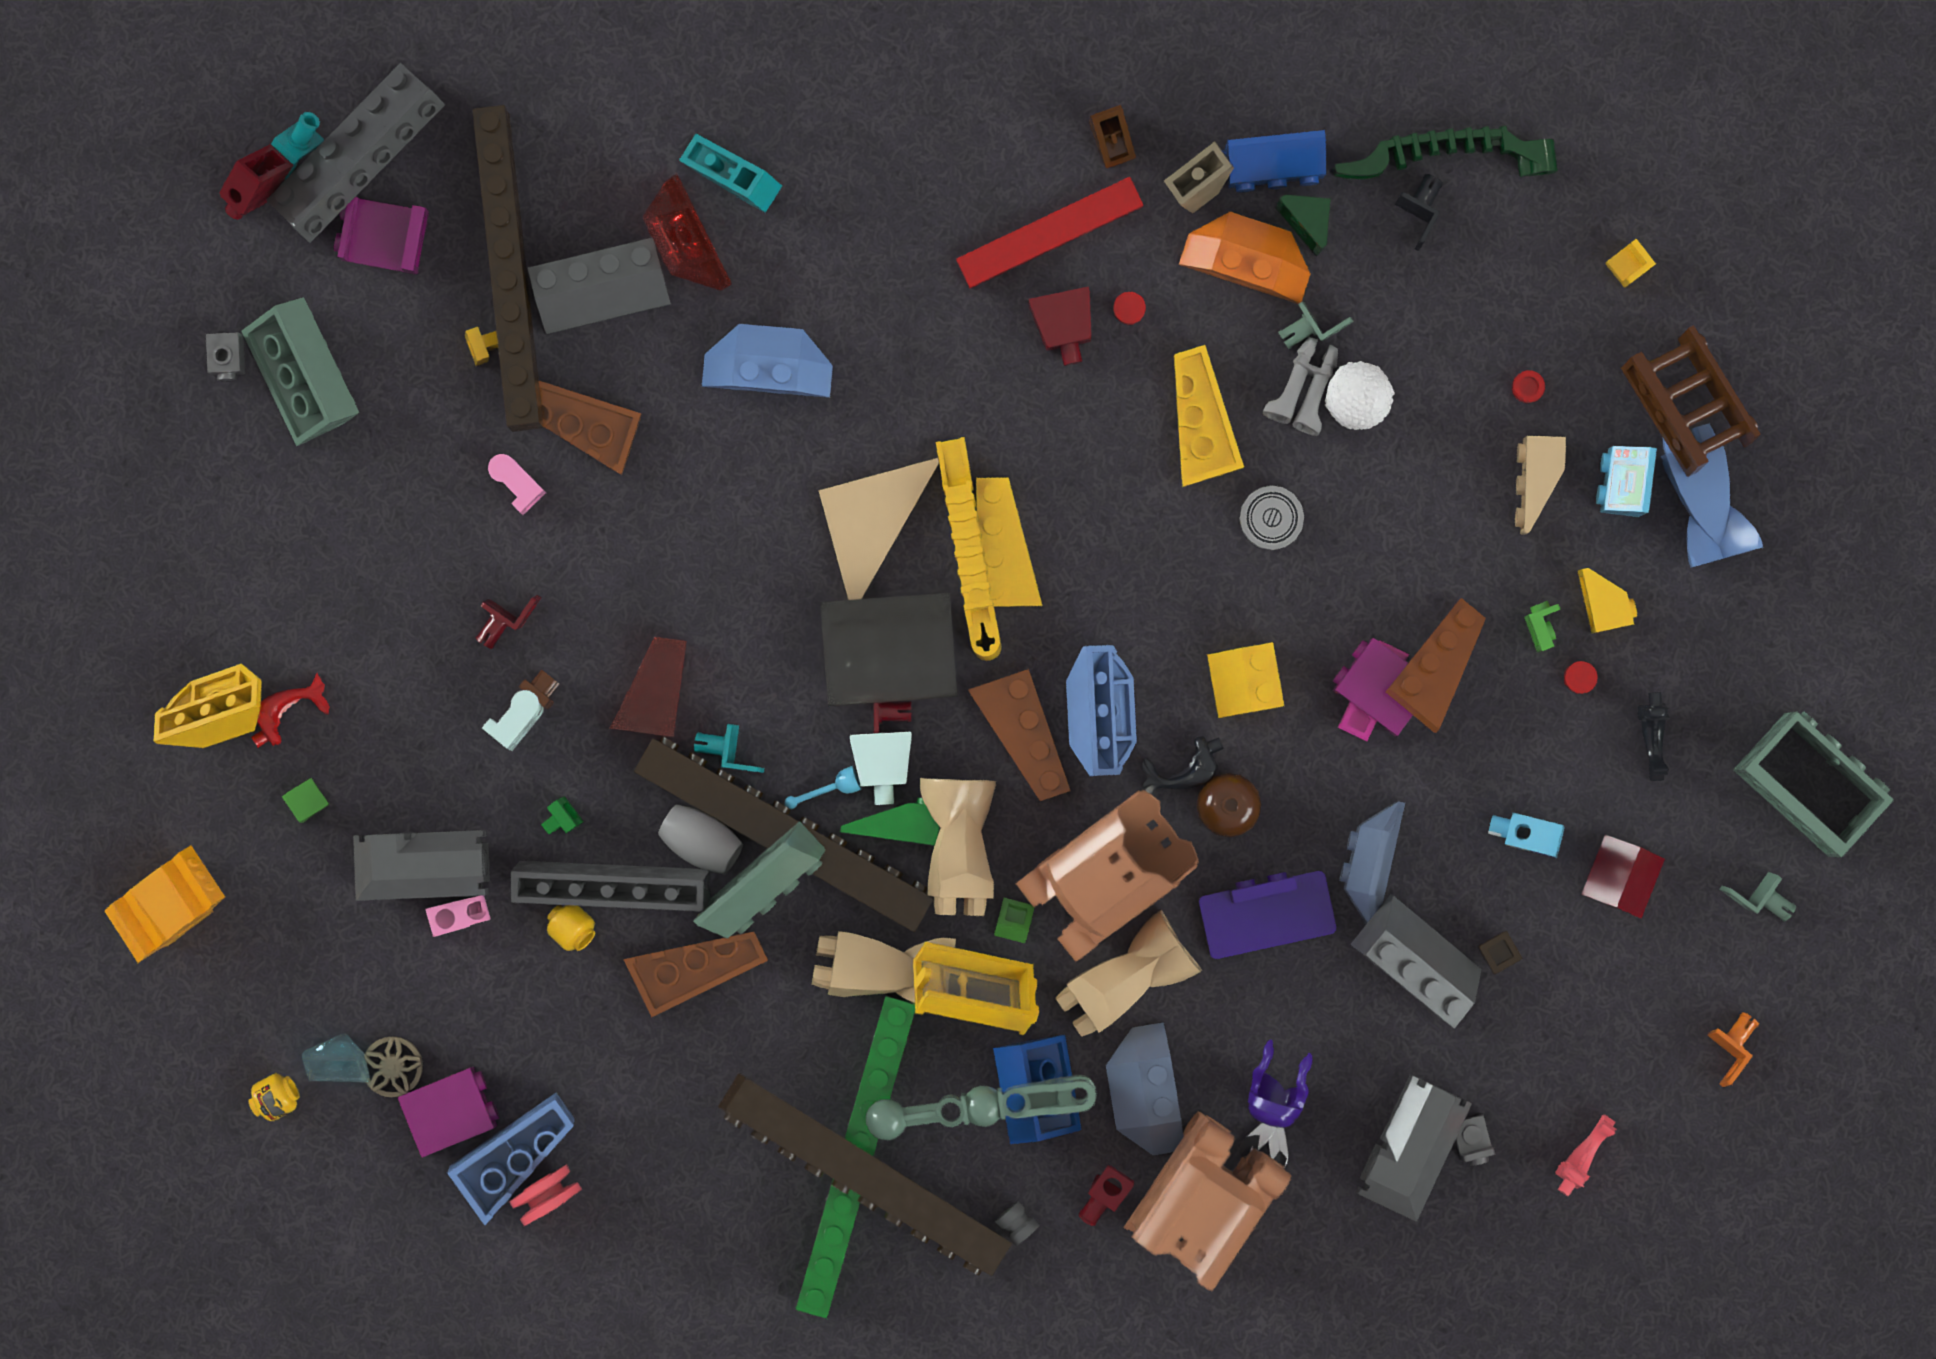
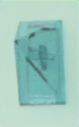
M346 1033L311 1047L302 1053L309 1081L369 1082L370 1080L363 1051Z

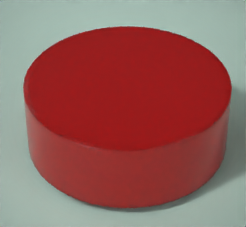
M1135 292L1120 294L1113 306L1116 319L1126 325L1138 323L1143 318L1146 310L1143 298Z
M1523 371L1512 382L1513 395L1523 403L1537 401L1545 391L1544 379L1535 371Z
M1584 661L1572 663L1564 673L1566 687L1577 694L1591 691L1598 679L1595 668L1590 663Z

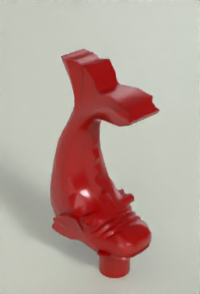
M318 673L309 687L283 690L268 696L260 702L257 724L261 731L251 737L257 748L268 741L272 746L281 744V736L277 729L281 723L280 718H282V714L288 708H291L292 704H296L302 698L311 700L321 712L329 715L330 707L327 700L322 696L325 684L318 676Z

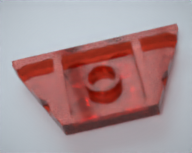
M678 174L672 176L665 181L642 216L648 227L649 234L652 236L671 275L720 291L732 285Z

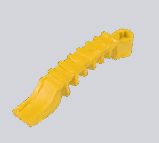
M961 437L955 440L936 442L943 491L946 495L945 503L949 512L948 520L952 528L951 537L955 545L954 554L958 562L959 569L957 571L959 579H961L962 587L960 588L962 596H964V610L971 647L979 659L990 661L1000 654L1002 645L994 603L990 597L991 587L986 575L988 570L984 564L983 556H985L983 546H981L980 539H982L977 524L979 519L977 511H975L977 506L974 494L972 493L974 489L965 438ZM983 627H985L986 635L990 642H995V644L990 645L989 651H984L983 647L978 646L983 643Z

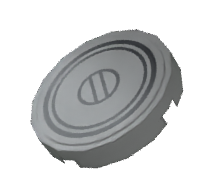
M1267 486L1257 489L1247 497L1241 507L1239 520L1242 531L1249 542L1262 549L1276 550L1284 548L1296 540L1303 527L1304 513L1301 503L1293 493L1283 487Z

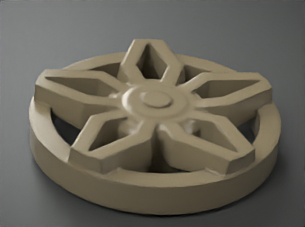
M397 1036L384 1037L374 1042L367 1049L362 1060V1075L366 1084L375 1093L385 1097H399L410 1092L420 1081L423 1072V1061L419 1050L410 1041ZM388 1042L385 1049L386 1056L382 1052H374L376 1047ZM393 1042L396 1044V1054H391L390 1052ZM401 1044L407 1046L414 1056L405 1055L401 1057L403 1052ZM369 1057H379L381 1061L379 1064H376ZM405 1060H412L417 1063L406 1067ZM368 1064L374 1069H379V1071L374 1073L372 1080L368 1073ZM417 1068L415 1078L409 1085L408 1076L404 1072H411ZM382 1075L385 1078L384 1082L376 1086L375 1082L378 1076ZM400 1077L403 1079L405 1089L396 1082V1079ZM391 1080L392 1086H394L398 1091L389 1092L382 1090L381 1088L388 1085L389 1081Z

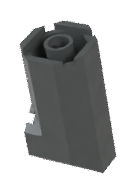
M486 830L353 836L356 901L489 895V888H483V882H490L489 845L481 841V837H487Z
M1410 1074L1389 1121L1380 1136L1384 1144L1382 1146L1375 1144L1361 1173L1360 1179L1365 1181L1364 1187L1362 1188L1357 1185L1355 1192L1417 1222L1472 1103L1456 1097V1095L1422 1079L1419 1081V1078Z

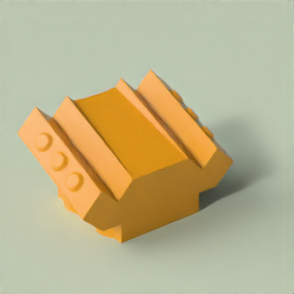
M190 845L131 888L123 897L113 902L105 910V913L137 963H139L159 949L172 944L213 913L212 909L225 896L192 845Z

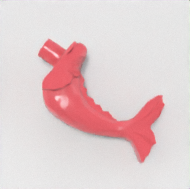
M1602 1115L1591 1134L1570 1154L1565 1162L1563 1161L1558 1165L1555 1173L1563 1179L1558 1190L1569 1197L1574 1188L1584 1187L1583 1184L1590 1177L1587 1173L1597 1149L1607 1137L1615 1134V1130H1617L1613 1127L1615 1121L1608 1116Z

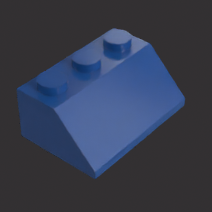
M1325 130L1233 139L1227 141L1224 149V154L1234 167L1227 179L1228 188L1236 187V192L1254 191L1255 185L1268 184V189H1280L1287 187V182L1300 181V186L1319 184V179L1324 178L1326 175Z
M1065 1035L993 1048L999 1084L1002 1091L1014 1085L1072 1076ZM1074 1089V1090L1071 1092V1094H1072V1096H1073L1074 1098H1076L1075 1089ZM1011 1094L1006 1100L1009 1108L1013 1110H1019L1025 1105V1099L1020 1094ZM1079 1112L1011 1118L1006 1115L1010 1144L1038 1142L1082 1130Z

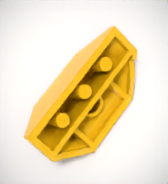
M239 664L190 681L171 699L165 708L162 707L155 713L153 742L163 745L206 748L255 731L260 711L262 680L246 666Z

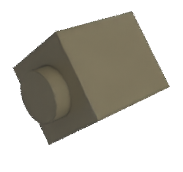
M1213 142L1165 179L1164 182L1179 204L1186 210L1194 213L1219 194L1234 167L1219 145Z

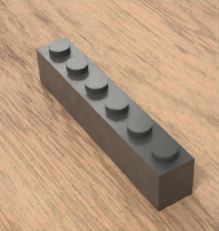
M519 861L511 870V902L704 911L710 902V870Z

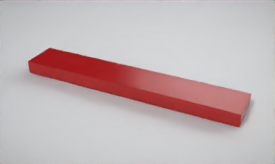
M1127 177L958 257L956 261L969 289L1138 210L1144 205L1131 178Z

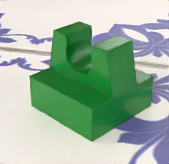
M564 796L547 807L552 816L541 825L548 834L557 831L561 827L565 833H568L584 821Z

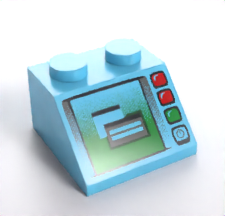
M1612 446L1608 449V453L1602 454L1600 472L1605 473L1604 485L1598 486L1596 504H1601L1600 512L1640 517L1649 513L1657 448Z

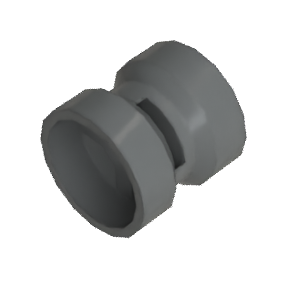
M1019 1200L1013 1203L995 1220L1000 1229H1006L1007 1232H1011L1010 1240L1015 1246L1022 1243L1040 1226L1033 1217L1027 1216L1025 1207Z

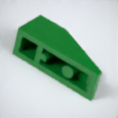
M917 797V804L908 803L842 825L840 832L935 846L939 825L931 816L923 799Z

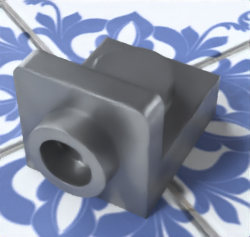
M1484 1115L1466 1118L1455 1139L1460 1159L1463 1162L1469 1161L1470 1166L1489 1162L1488 1156L1495 1155V1151L1491 1146Z

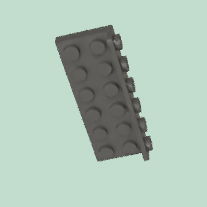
M400 63L266 201L311 243L445 104L428 86H425Z

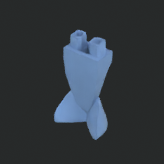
M1710 423L1691 429L1696 441L1700 443L1715 436ZM1662 437L1665 454L1661 456L1665 472L1690 515L1687 527V554L1690 568L1762 548L1763 544L1755 527L1742 513L1730 506V478L1724 446L1706 454L1709 462L1697 473L1687 477Z

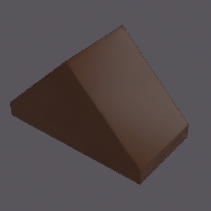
M1121 105L1090 116L1089 124L1106 169L1136 158Z

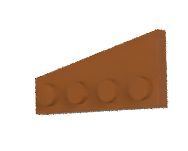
M539 381L544 427L622 475L642 414Z
M1462 598L1453 606L1385 691L1434 733L1440 730L1486 620L1482 614Z
M1029 669L969 689L968 692L1039 801L1069 792L1070 788Z
M755 931L730 936L728 939L724 937L623 960L651 1017H654L768 961V958Z

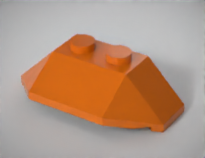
M1228 212L1189 233L1179 262L1181 266L1297 304L1302 302L1311 274L1291 231L1233 212Z

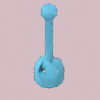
M850 766L838 772L835 783L798 797H787L785 799V806L793 809L797 806V803L835 789L846 794L862 790L855 768Z

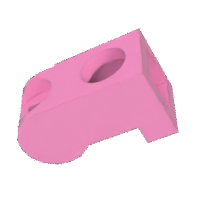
M499 454L490 460L488 465L490 476L498 483L505 484L517 496L511 504L521 514L524 515L546 494L534 479L510 456Z
M484 895L425 909L433 937L491 920Z

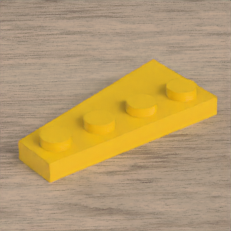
M1202 345L1174 354L1182 487L1244 468L1206 346Z
M976 478L977 514L979 519L977 524L982 536L980 541L985 553L983 558L988 570L986 575L990 583V597L994 607L1042 606L1009 478Z

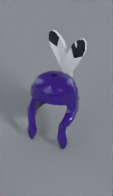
M1270 1039L1264 1046L1262 1061L1253 1071L1252 1086L1248 1097L1250 1114L1262 1124L1244 1139L1239 1153L1241 1156H1247L1251 1150H1259L1269 1140L1271 1158L1285 1168L1288 1161V1147L1284 1128L1292 1125L1303 1110L1309 1093L1308 1086L1306 1085V1075L1312 1066V1055L1308 1053L1299 1064L1296 1081L1297 1087L1284 1090L1277 1080L1265 1072L1274 1055L1273 1040Z

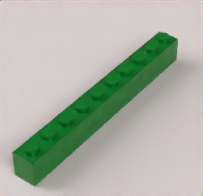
M890 995L885 996L845 1135L847 1141L871 1156H874L878 1138L868 1131L866 1113L869 1107L876 1101L890 1099L915 1013V1004ZM831 1185L795 1310L827 1319L860 1205L857 1201L860 1195L851 1189L848 1194H845Z

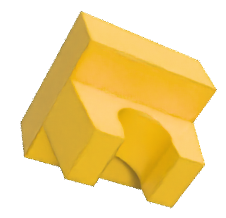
M475 327L465 332V339L475 365L478 366L488 362V351L498 348L497 331L481 335L479 328Z

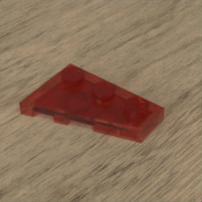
M660 637L653 638L610 729L674 737L687 641Z

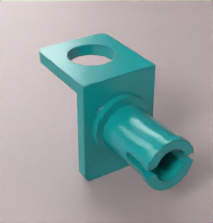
M311 112L301 114L298 122L276 136L271 143L275 149L294 165L284 180L293 173L299 160L315 150L324 141L316 132L320 125L319 118Z
M727 724L725 736L703 734L702 732L696 734L695 741L707 742L708 745L694 744L695 753L721 755V767L764 773V768L734 764L739 732L738 725Z

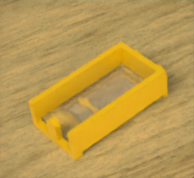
M925 942L913 959L915 1013L924 1014V1012L938 1014L1019 1031L1020 1035H1024L1029 1027L1036 1023L1039 1015V1006L1036 1005L1035 1001L1037 979L1034 978L1033 964Z

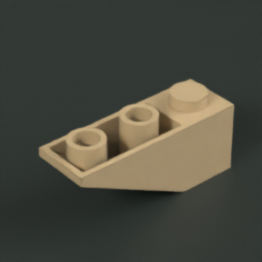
M1526 436L1523 438V444L1518 443L1517 463H1522V476H1517L1516 494L1521 495V508H1516L1515 526L1521 527L1520 535H1526L1531 531L1565 470L1566 437Z

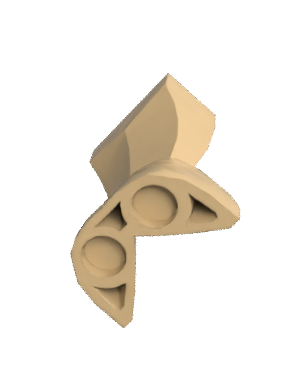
M920 778L922 799L933 819L941 827L932 853L928 877V896H934L935 914L956 915V898H964V915L984 916L986 898H993L994 882L981 830L991 806L996 781Z
M1160 910L1144 923L1134 937L1128 953L1106 960L1071 979L1067 983V987L1057 995L1056 1000L1065 1012L1078 1003L1081 1005L1085 1014L1072 1023L1080 1036L1083 1037L1096 1030L1101 1032L1115 1022L1149 987L1167 986L1184 981L1198 974L1202 969L1181 944L1165 914Z
M839 931L837 937L819 936L816 955L833 958L832 968L815 965L812 985L828 989V995L840 997L896 992L915 1004L913 959L924 943L915 945L902 952L878 940ZM937 938L927 942L955 948L956 939ZM945 973L946 994H948V980L950 975L948 973Z

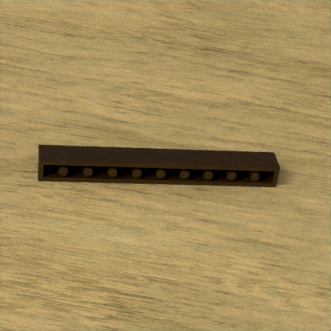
M505 105L475 108L472 111L506 423L512 432L544 428L510 114Z
M662 736L660 741L652 738L634 770L636 774L766 848L773 845L799 822L789 815L792 809L776 800L770 805L761 799L764 793L748 784L742 789L733 783L736 777L720 768L714 773L705 767L708 761L692 752L686 757L677 751L680 745ZM802 816L800 822L826 849L820 858L823 862L822 865L812 874L915 933L934 900L933 897L928 896V887L916 880L910 885L901 879L904 873L888 864L882 869L873 863L876 857L860 848L854 853L845 847L848 841L832 832L826 837L817 831L820 825Z
M738 1073L718 1105L720 1109L726 1112L723 1118L738 1128L743 1123L753 1129L750 1134L751 1136L766 1145L772 1140L780 1145L777 1152L794 1162L796 1157L806 1161L807 1164L804 1167L806 1170L819 1178L822 1177L823 1173L834 1179L831 1183L832 1186L845 1194H848L850 1189L860 1195L857 1201L872 1211L877 1206L885 1210L887 1213L884 1218L898 1227H901L903 1222L911 1226L913 1230L910 1234L927 1244L929 1239H932L940 1244L937 1251L952 1260L956 1255L965 1260L963 1267L977 1276H980L983 1271L992 1277L1012 1245L1005 1238Z

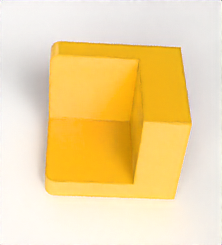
M1637 239L1605 262L1624 288L1656 264Z

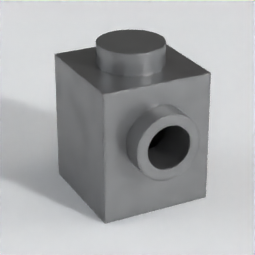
M238 332L206 334L207 372L217 376V381L237 380L236 375L245 374L244 336Z

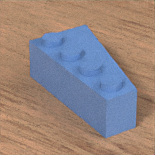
M557 1093L541 1102L449 1166L448 1175L484 1225L492 1219L499 1208L507 1202L522 1182L531 1175L538 1164L574 1126L575 1118Z

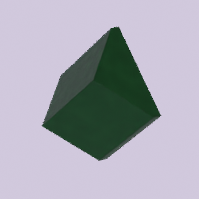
M1295 195L1282 196L1275 207L1276 210L1317 257L1327 244L1330 199Z

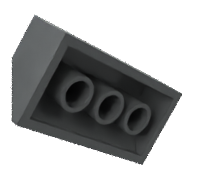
M653 237L528 268L534 297L546 335L671 305L657 245Z
M1390 894L1350 945L1432 1013L1455 1029L1475 1004L1482 969L1395 896Z

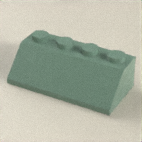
M304 297L272 307L241 331L296 446L343 425L359 414L355 401L341 376V372Z
M799 821L713 895L704 911H700L694 922L698 926L727 939L736 931L741 935L754 923L751 919L758 912L762 915L766 914L777 903L774 899L781 892L785 896L798 886L800 882L797 879L802 874L806 873L810 876L822 865L823 862L820 858L826 849Z

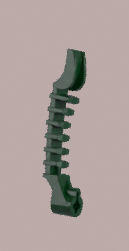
M1487 126L1478 130H1472V127H1468L1460 131H1454L1452 128L1437 133L1435 130L1420 135L1417 132L1411 133L1406 137L1397 135L1393 136L1390 140L1380 141L1375 151L1365 159L1335 164V168H1332L1335 177L1358 180L1378 177L1384 172L1389 163L1388 151H1393L1398 171L1407 168L1403 148L1410 147L1412 162L1423 160L1420 146L1428 145L1429 155L1432 157L1440 155L1438 146L1440 143H1445L1447 155L1457 153L1456 142H1464L1465 154L1476 152L1474 141H1481L1483 154L1492 153V147L1499 146L1501 155L1507 154L1518 160L1520 177L1548 175L1558 172L1554 139L1522 141L1508 132L1507 126H1501L1499 129H1490Z

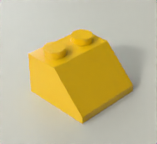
M1273 642L1207 655L1218 718L1284 706Z

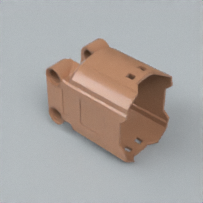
M1143 789L1142 791L1138 790L1064 847L1059 848L1043 860L1034 870L1019 880L1016 885L1033 907L1040 903L1043 905L1055 895L1057 896L1063 907L1074 919L1057 939L1076 962L1094 949L1098 943L1178 886L1182 879L1197 868L1199 860L1192 842L1180 839L1170 824L1160 814V801ZM1154 820L1158 826L1151 830L1146 824ZM1168 837L1172 844L1164 848L1161 841Z
M1199 1111L1187 1124L1183 1133L1184 1137L1124 1228L1134 1232L1132 1238L1154 1255L1170 1253L1178 1258L1181 1264L1197 1275L1198 1284L1213 1291L1272 1200L1277 1199L1285 1190L1290 1181L1291 1174L1284 1169L1283 1165L1257 1149L1251 1150L1246 1158L1242 1157L1233 1172L1223 1166L1231 1154L1229 1149L1234 1141V1136L1230 1133V1130Z

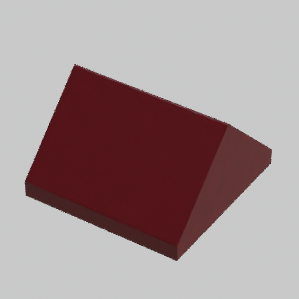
M1604 835L1581 895L1642 918L1665 858L1639 846Z

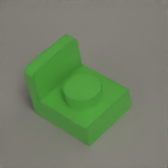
M1546 601L1530 607L1532 614L1524 616L1537 653L1554 647L1552 640L1556 639L1551 623L1549 621L1545 622L1543 616L1559 611L1560 607L1559 604L1550 607L1549 602Z

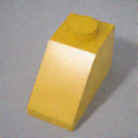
M1590 568L1578 571L1592 634L1634 624L1633 618L1637 617L1636 605L1633 598H1628L1626 591Z

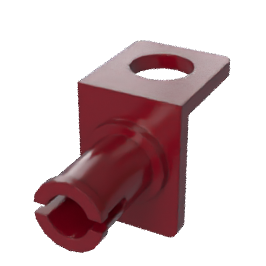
M539 595L532 597L518 618L491 599L483 601L480 606L487 610L491 616L476 636V640L482 643L487 639L484 646L493 649L507 626L516 631L525 624L542 597Z
M841 690L842 696H874V734L879 733V724H882V721L911 722V713H898V710H911V701L882 702V699H879V690Z
M1108 1165L1101 1175H1096L1088 1192L1091 1198L1078 1214L1081 1220L1088 1225L1095 1226L1107 1207L1115 1212L1134 1186V1181L1113 1166ZM1115 1178L1119 1180L1122 1184V1190L1107 1179Z

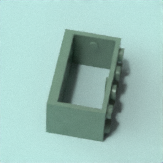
M1784 713L1733 771L1828 857L1842 858L1894 799L1887 794L1890 789L1876 777L1872 780L1863 772L1866 767L1854 756L1848 758L1839 750L1842 745L1830 734L1823 736L1815 728L1818 725L1817 722L1807 713ZM1791 728L1820 753L1830 766H1834L1871 800L1858 815H1855L1849 821L1848 826L1839 836L1834 834L1759 765L1763 758Z

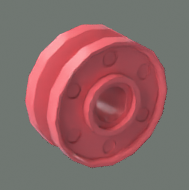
M567 1164L553 1173L542 1177L509 1201L512 1208L520 1207L526 1203L531 1208L520 1219L524 1226L545 1216L582 1190L578 1182L563 1187L561 1181L571 1172Z

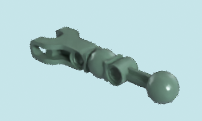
M1073 1075L1008 1087L1005 1091H1002V1088L996 1090L990 1086H978L972 1088L967 1094L961 1093V1097L949 1094L940 1099L939 1103L902 1107L892 1099H882L869 1107L866 1113V1125L868 1131L874 1137L880 1140H892L901 1135L905 1127L940 1122L946 1127H955L964 1121L965 1125H969L970 1122L978 1127H988L994 1125L1000 1118L1001 1120H1006V1115L1011 1118L1081 1112L1090 1109L1094 1105L1096 1100L1095 1085L1086 1075ZM1076 1088H1083L1087 1091V1094L1083 1098H1074L1071 1092ZM1011 1094L1022 1095L1025 1099L1024 1107L1019 1110L1009 1108L1006 1100ZM949 1102L955 1103L960 1108V1115L957 1118L948 1119L943 1115L942 1107Z

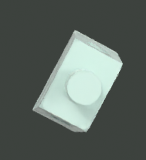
M911 732L850 735L860 786H874L875 805L894 804L893 785L906 784L912 739Z

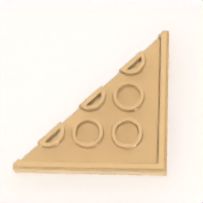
M938 458L819 490L851 610L857 609L906 520L938 467Z

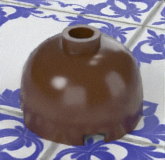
M1226 773L1214 776L1212 780L1205 783L1198 794L1196 806L1199 819L1208 830L1219 836L1234 837L1243 835L1253 828L1260 816L1261 800L1258 790L1251 781L1241 775Z

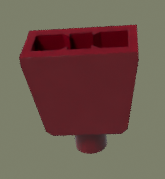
M271 144L237 160L219 192L220 197L228 203L225 207V212L231 218L239 220L243 215L266 204L268 197L279 187L294 165Z
M1089 286L1029 299L1028 305L1046 350L1050 351L1060 348L1064 366L1081 363L1082 357L1079 344L1091 342Z

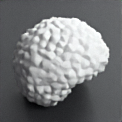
M1362 361L1358 363L1348 362L1346 365L1340 366L1333 378H1331L1327 389L1325 406L1342 426L1354 430L1370 429L1378 425L1379 422H1382L1383 418L1389 413L1393 403L1394 390L1379 366Z

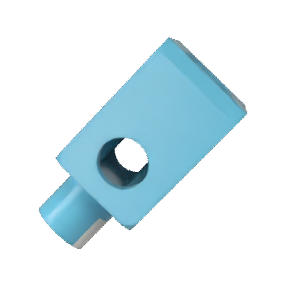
M1513 813L1511 819L1493 815L1488 834L1506 838V846L1557 859L1565 827L1561 824ZM1520 827L1531 830V834L1527 839L1517 837V830Z

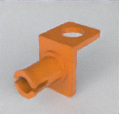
M1744 1012L1740 1014V1017L1727 1034L1720 1029L1712 1030L1708 1034L1712 1040L1737 1059L1719 1083L1722 1087L1732 1085L1753 1056L1744 1049L1743 1044L1755 1028L1758 1027L1759 1023L1755 1019L1750 1021L1752 1016Z

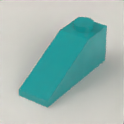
M695 134L679 159L681 163L765 213L782 187L765 170L698 134Z

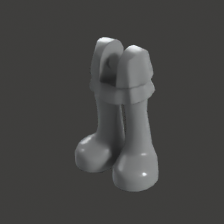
M1308 337L1297 350L1298 356L1293 360L1294 367L1284 392L1280 398L1269 401L1266 404L1263 414L1279 423H1290L1307 375L1313 378L1308 392L1292 425L1301 432L1318 436L1322 428V423L1318 416L1319 404L1329 379L1333 378V368H1337L1338 348L1329 345L1322 357L1323 361L1320 368L1309 364L1315 353L1318 339Z

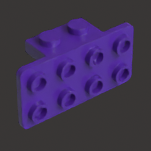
M1315 871L1287 877L1286 872L1268 875V882L1255 884L1254 879L1236 882V889L1200 897L1199 906L1211 957L1220 959L1335 933L1336 923L1325 874L1322 871Z

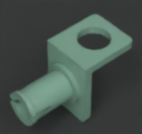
M1301 302L1298 305L1303 311L1302 318L1278 333L1282 339L1295 333L1294 336L1284 341L1288 349H1291L1292 346L1312 334L1318 335L1321 341H1325L1352 324L1354 320L1352 317H1349L1323 333L1305 302Z
M1770 872L1767 873L1749 900H1746L1731 888L1721 886L1719 889L1748 911L1758 914L1764 906L1783 922L1792 916L1785 910H1790L1794 913L1796 909L1794 903H1791L1775 891L1782 878Z

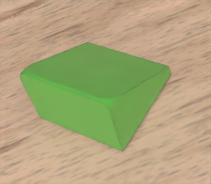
M312 778L282 796L300 823H304L330 805Z
M1004 898L994 935L1025 943L1034 907L1031 904Z

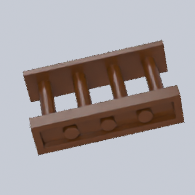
M1694 325L1689 327L1678 339L1681 346L1651 361L1646 359L1643 352L1632 356L1621 367V370L1687 477L1697 473L1709 462L1706 454L1737 438L1745 448L1761 435L1757 422L1747 413L1709 351L1706 339L1702 334L1698 333ZM1688 356L1698 373L1668 388L1663 387L1656 372ZM1705 384L1714 400L1684 416L1680 414L1673 403V399ZM1722 411L1731 427L1701 443L1697 442L1689 427Z

